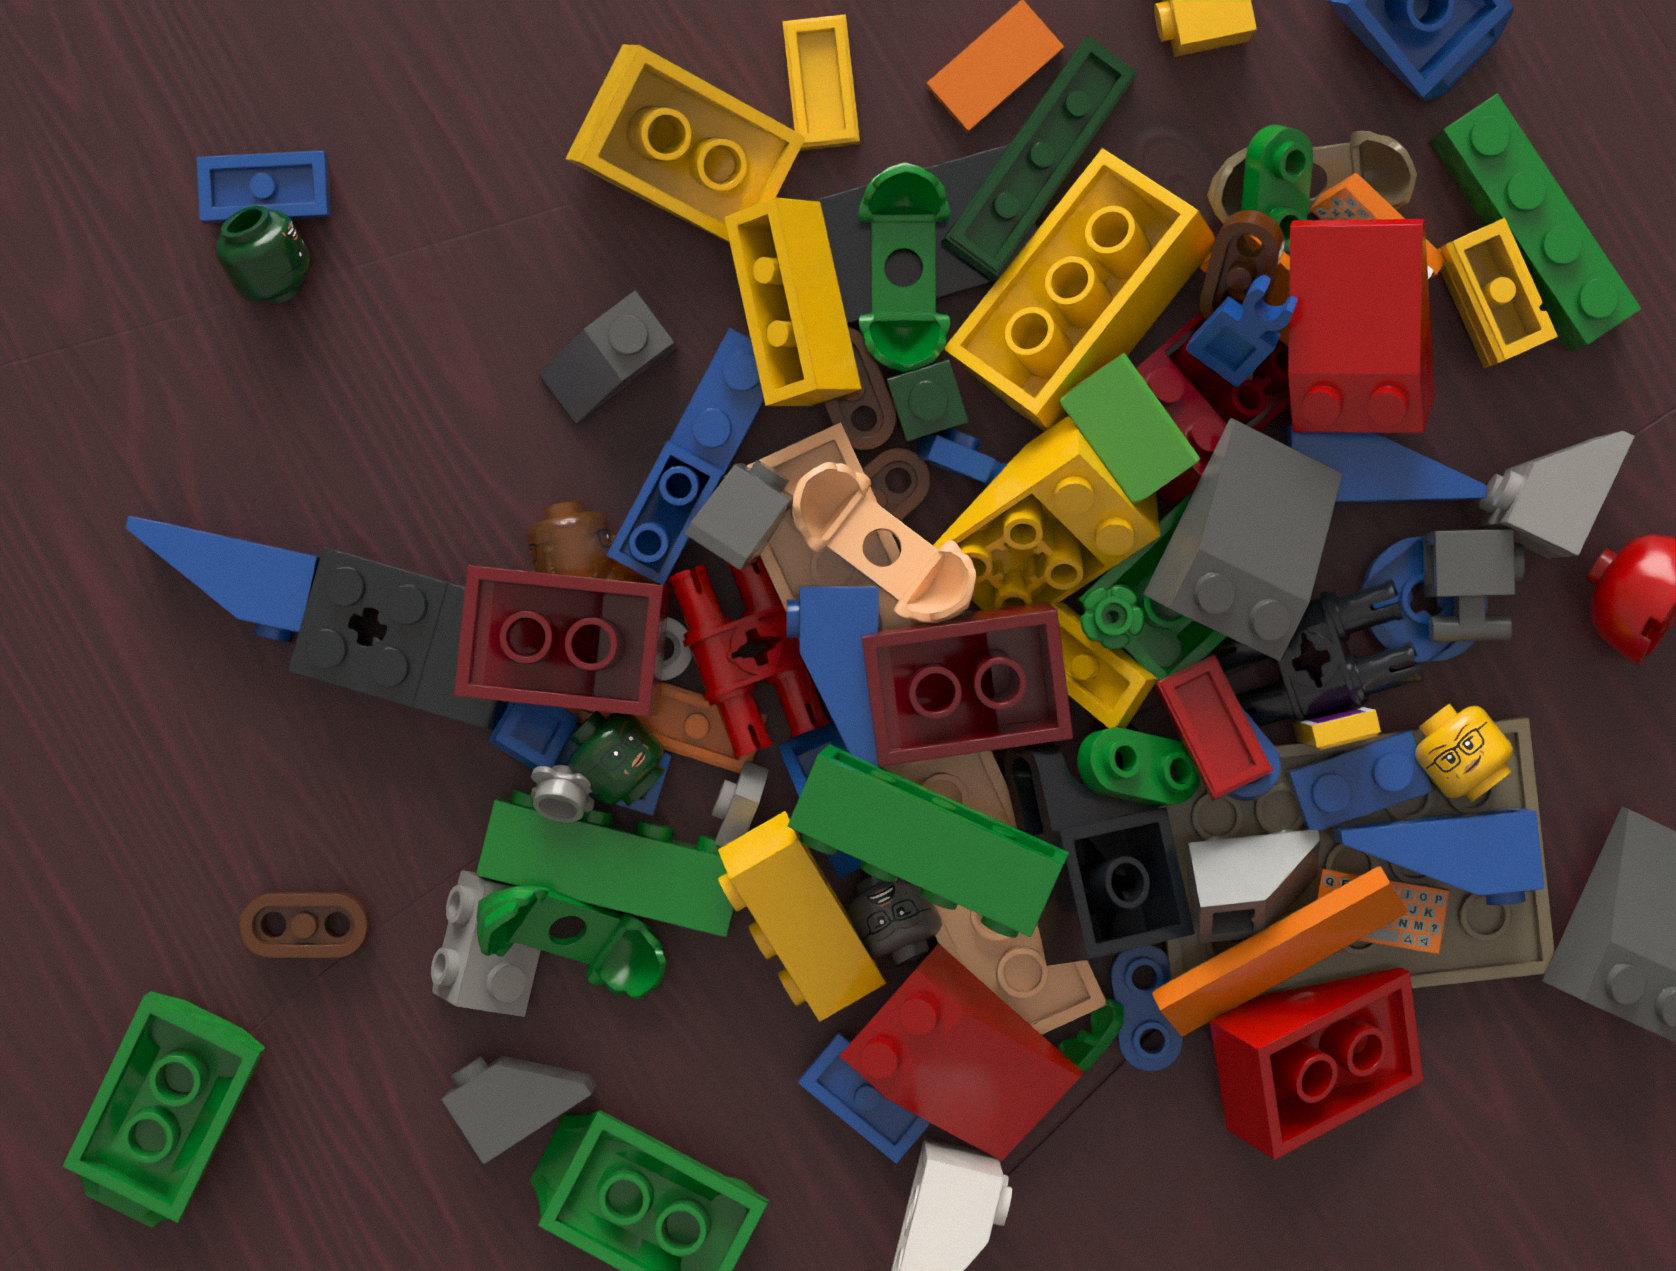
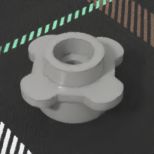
M556 765L552 768L539 766L533 769L531 778L537 783V786L533 787L531 792L532 804L540 815L553 821L570 823L580 820L584 812H589L593 809L595 801L589 796V793L593 792L590 789L591 783L582 774H574L569 766Z

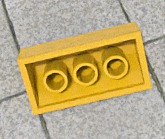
M1102 148L946 344L944 350L1012 409L1045 432L1068 416L1061 405V397L1080 381L1121 354L1125 353L1127 356L1130 354L1203 262L1205 256L1211 252L1216 238L1199 210Z

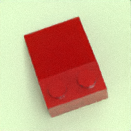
M1425 219L1292 221L1290 225L1289 297L1293 295L1298 299L1297 306L1289 322L1288 379L1293 432L1424 433L1435 398Z
M939 943L840 1054V1057L885 1098L1000 1161H1003L1084 1073Z
M1402 967L1261 995L1210 1021L1226 1129L1273 1160L1424 1081L1410 972Z

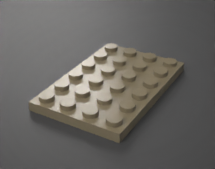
M1521 717L1493 721L1513 747L1511 759L1506 763L1512 772L1470 803L1465 795L1456 799L1447 798L1427 775L1433 792L1335 826L1517 807L1535 810L1537 813L1544 889L1525 891L1526 901L1522 903L1487 905L1485 895L1473 894L1332 840L1331 827L1318 831L1320 846L1317 876L1319 868L1363 875L1381 866L1387 877L1391 880L1450 890L1440 952L1435 954L1356 941L1249 1001L1265 994L1401 967L1410 972L1412 988L1546 973L1555 950L1529 718ZM1420 729L1410 730L1418 746L1426 736ZM1402 731L1378 733L1376 737L1324 750H1318L1300 742L1274 745L1280 757V774L1272 789L1263 797L1252 801H1241L1225 795L1212 802L1200 778L1199 787L1191 799L1182 804L1165 806L1167 807L1195 932L1193 935L1165 941L1170 981L1246 940L1240 939L1199 944L1187 883L1188 843L1206 841L1218 836L1239 838L1268 835L1278 830L1306 831L1286 771ZM1171 763L1170 775L1175 781V770ZM1317 877L1278 921L1313 902Z

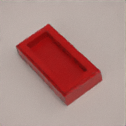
M1215 655L1156 682L1154 686L1212 802L1273 772Z

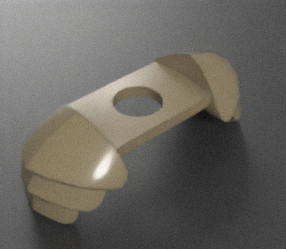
M1370 131L1352 132L1351 140L1348 143L1312 147L1313 163L1323 169L1325 185L1317 196L1309 199L1308 214L1313 213L1310 208L1320 194L1355 172L1396 211L1400 207L1406 206L1410 201L1415 187L1417 172L1407 150L1393 138ZM1248 147L1229 157L1211 181L1207 196L1215 215L1223 224L1231 215L1241 211L1245 160Z

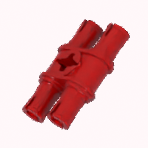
M761 556L758 557L755 563L741 570L726 561L746 610L740 614L741 619L732 621L731 616L724 618L707 573L708 568L706 564L696 566L691 571L688 569L667 578L669 585L671 584L688 629V632L683 634L685 639L682 641L683 646H689L707 693L702 695L704 702L708 701L709 706L716 705L734 752L732 753L734 759L773 745L752 693L753 690L758 689L756 683L765 680L767 685H774L791 730L789 731L791 738L830 723L829 718H826L810 672L800 654L799 639L787 638V612ZM744 644L766 645V649L759 651V655L755 657H747L745 659L742 657L733 659L731 657V654L738 651L739 647Z

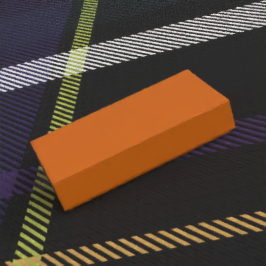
M1021 0L926 83V87L962 129L969 134L1063 51L1064 46L1028 4Z

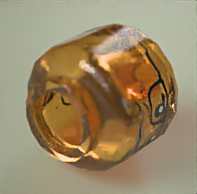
M581 500L543 507L545 520L534 523L527 531L526 538L534 572L603 579L604 576L609 575L616 567V560L607 556L612 540L606 516L597 511L583 512Z

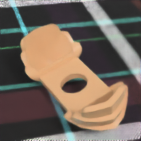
M826 462L801 477L793 495L792 516L802 538L813 551L818 553L824 547L828 548L897 600L898 603L894 611L906 619L923 623H938L954 618L968 609L974 593L976 571L970 557L962 553L956 542L947 540L939 549L935 548L866 496L871 480L865 474L854 472L848 465ZM878 530L891 532L897 537L901 545V554L897 561L885 567L873 565L866 559L863 553L865 538L870 533Z

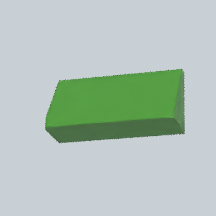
M1125 353L1080 381L1061 397L1062 407L1133 504L1146 499L1200 460L1198 454Z

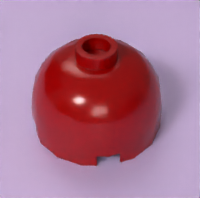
M1649 534L1634 538L1618 553L1606 548L1586 578L1588 582L1596 586L1589 603L1592 625L1607 645L1637 666L1643 663L1645 655L1647 657L1650 656L1676 620V538L1672 536Z

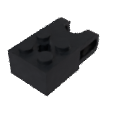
M323 547L289 664V672L490 730L495 729L509 704L507 701L454 696L465 586L340 549ZM372 609L379 611L378 622L386 625L387 631L384 638L373 637L371 644L366 640V632L361 629V622L363 617H370Z
M1130 724L1126 727V729L1139 732L1137 728ZM1103 725L1097 728L1094 732L1109 728ZM1053 742L1012 747L1008 750L1004 760L1005 776L1017 829L1069 852L1038 922L1047 966L1094 959L1195 934L1167 807L1159 808L1094 792L1083 780L1079 783L1072 777L1060 747ZM1116 751L1115 762L1118 768L1121 769L1123 759L1119 751Z

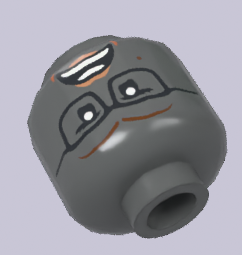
M874 876L863 880L855 886L858 895L850 902L849 915L860 940L872 959L883 960L892 957L895 966L901 967L915 962L931 952L927 942L933 939L940 931L942 921L934 904L920 895L921 887L899 877L896 882H888Z

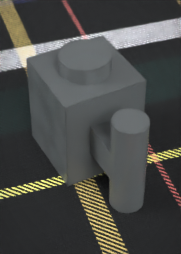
M1514 529L1434 531L1423 533L1424 597H1454V616L1430 617V641L1510 640L1512 634L1510 615H1485V596L1515 595V582L1523 580L1525 570L1524 550L1521 543H1514Z

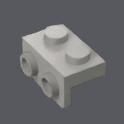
M461 871L458 884L452 888L447 899L446 917L448 925L443 946L437 950L432 961L431 979L434 994L457 1007L525 1017L541 950L515 942L503 957H499L496 954L486 956L481 953L476 929L478 924L476 918L478 901L492 892L517 887V885L477 876L475 872Z

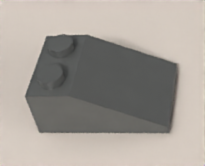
M1230 418L1144 595L1175 612L1281 661L1311 599L1343 474Z
M1621 807L1542 982L1675 1043L1676 831L1628 808Z

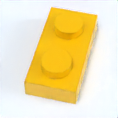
M1064 602L1052 603L1051 606L1056 608L1058 612L1068 695L1108 728L1119 727L1126 729L1158 678L1121 648L1106 649L1102 647L1101 642L1089 640L1082 631L1080 624L1081 616Z

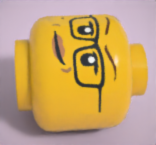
M1449 703L1419 726L1426 738L1416 747L1415 759L1447 798L1456 799L1465 795L1471 803L1512 772L1506 763L1511 759L1513 747L1485 710L1479 706H1469L1457 713Z

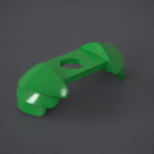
M906 162L887 168L871 180L866 188L858 211L860 221L871 222V313L860 315V332L865 339L867 350L874 359L890 369L903 373L922 368L937 359L944 350L946 335L951 324L950 317L947 314L936 313V222L946 221L950 218L951 211L946 200V191L938 178L932 173ZM901 248L914 251L922 263V272L919 279L906 287L896 286L891 283L885 274L884 268L887 257L893 251Z
M521 885L495 891L478 901L476 915L478 922L476 928L478 944L481 948V953L486 956L496 954L499 957H503L515 942L588 964L587 979L592 985L604 984L613 994L622 995L627 993L634 1000L641 999L662 982L666 968L663 946L654 935V930L635 916L628 913L620 914L551 892L548 888L532 885ZM575 916L585 922L581 932L571 938L559 939L549 934L551 925L562 917Z

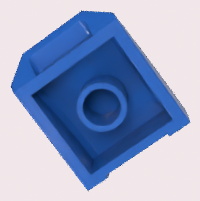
M1326 0L1362 43L1423 101L1445 95L1499 40L1514 12V7L1509 0Z

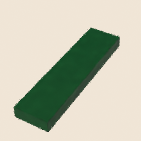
M1087 35L1077 46L944 236L941 243L991 280L997 277L1138 72Z

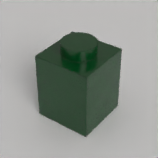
M943 359L913 371L902 372L884 378L896 410V418L904 440L910 441L969 422L950 360Z

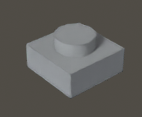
M745 760L736 783L724 780L711 816L722 819L715 841L716 845L723 847L748 832L760 803L769 769Z

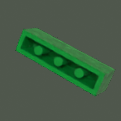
M1498 93L1443 129L1429 141L1484 226L1503 218L1506 219L1543 302L1539 308L1541 311H1547L1557 335L1569 352L1590 344L1641 310V307Z
M830 744L817 755L787 826L802 833L800 840L814 850L830 855H835L840 850L862 860L860 867L866 873L888 882H896L898 877L921 887L920 895L929 902L950 910L957 909L958 905L982 915L981 923L990 930L1012 938L1017 937L1019 932L1028 937L1032 936L1069 852Z
M520 789L513 790L511 799L500 797L494 801L476 873L477 876L517 886L532 885L550 889L551 892L578 901L727 937L734 908L718 881V878L726 874L727 871L718 851L722 846L715 844V837L699 835L698 843L695 845L672 839L675 829L659 823L637 820L635 829L611 824L613 813L594 807L591 811L584 812L583 817L578 821L570 823L557 822L540 815L533 807L531 792Z

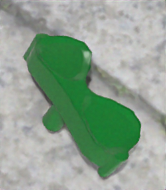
M1105 998L1107 1005L1090 1014L1092 1031L1081 1030L1077 1038L1062 1040L1058 1044L1057 1049L1081 1071H1087L1108 1048L1122 1028L1124 1021V1006L1122 1003Z

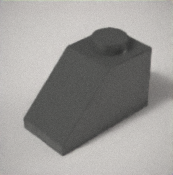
M635 290L585 327L538 374L578 425L677 351L678 348Z
M756 460L751 468L743 463L735 464L691 521L684 534L739 570L755 563L793 504V495L784 490L789 480L759 460Z
M480 1056L449 1077L455 1087L450 1089L441 1100L481 1162L485 1164L592 1095L597 1084L591 1075L587 1073L507 1056H501L487 1065L483 1057Z

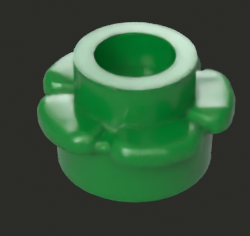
M1115 585L1109 590L1099 587L1090 592L1083 602L1085 611L1080 618L1081 628L1086 637L1091 641L1097 640L1101 642L1102 647L1106 649H1120L1127 646L1130 638L1140 634L1144 625V611L1136 604L1137 596L1128 588L1120 585ZM1109 611H1115L1118 614L1117 622H1108L1106 615Z

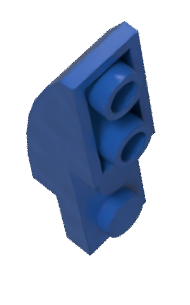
M732 328L728 329L673 435L664 445L607 553L608 557L660 585H665L667 578L672 573L691 539L684 532L722 482L724 476L727 475L764 403L751 338Z

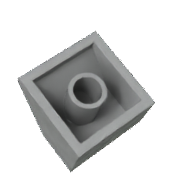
M1625 431L1588 439L1510 467L1505 470L1503 476L1495 474L1487 485V498L1481 499L1479 503V508L1486 511L1479 526L1486 530L1514 529V543H1521L1524 548L1548 559L1579 556L1635 436Z

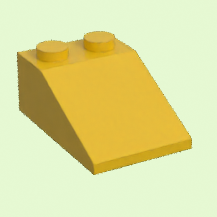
M623 44L565 159L730 243L724 217L775 198L806 137L641 45Z

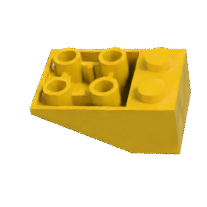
M1068 415L1027 443L933 546L939 549L947 540H952L957 543L962 553L970 557L976 571L974 593L971 600L982 610L1045 601L1051 605L1052 603L1061 602L1113 566H1116L1160 537L1156 492L1141 502L1133 504Z

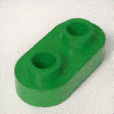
M1269 125L1257 132L1247 149L1241 211H1259L1274 219L1280 225L1284 235L1283 251L1289 254L1290 225L1292 221H1305L1308 218L1313 148L1309 138L1302 131L1282 125Z
M1114 727L1091 733L1083 740L1078 751L1077 765L1082 780L1091 790L1102 795L1165 807L1188 801L1199 787L1200 776L1184 744L1176 740ZM1116 751H1119L1123 759L1121 769L1118 768L1115 762ZM1171 763L1175 770V781L1170 775Z

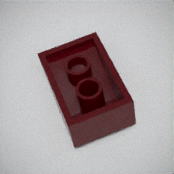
M467 565L454 696L640 716L658 715L671 587Z
M1046 601L982 610L958 615L938 623H920L861 636L879 767L1073 739L1058 612L1056 608Z

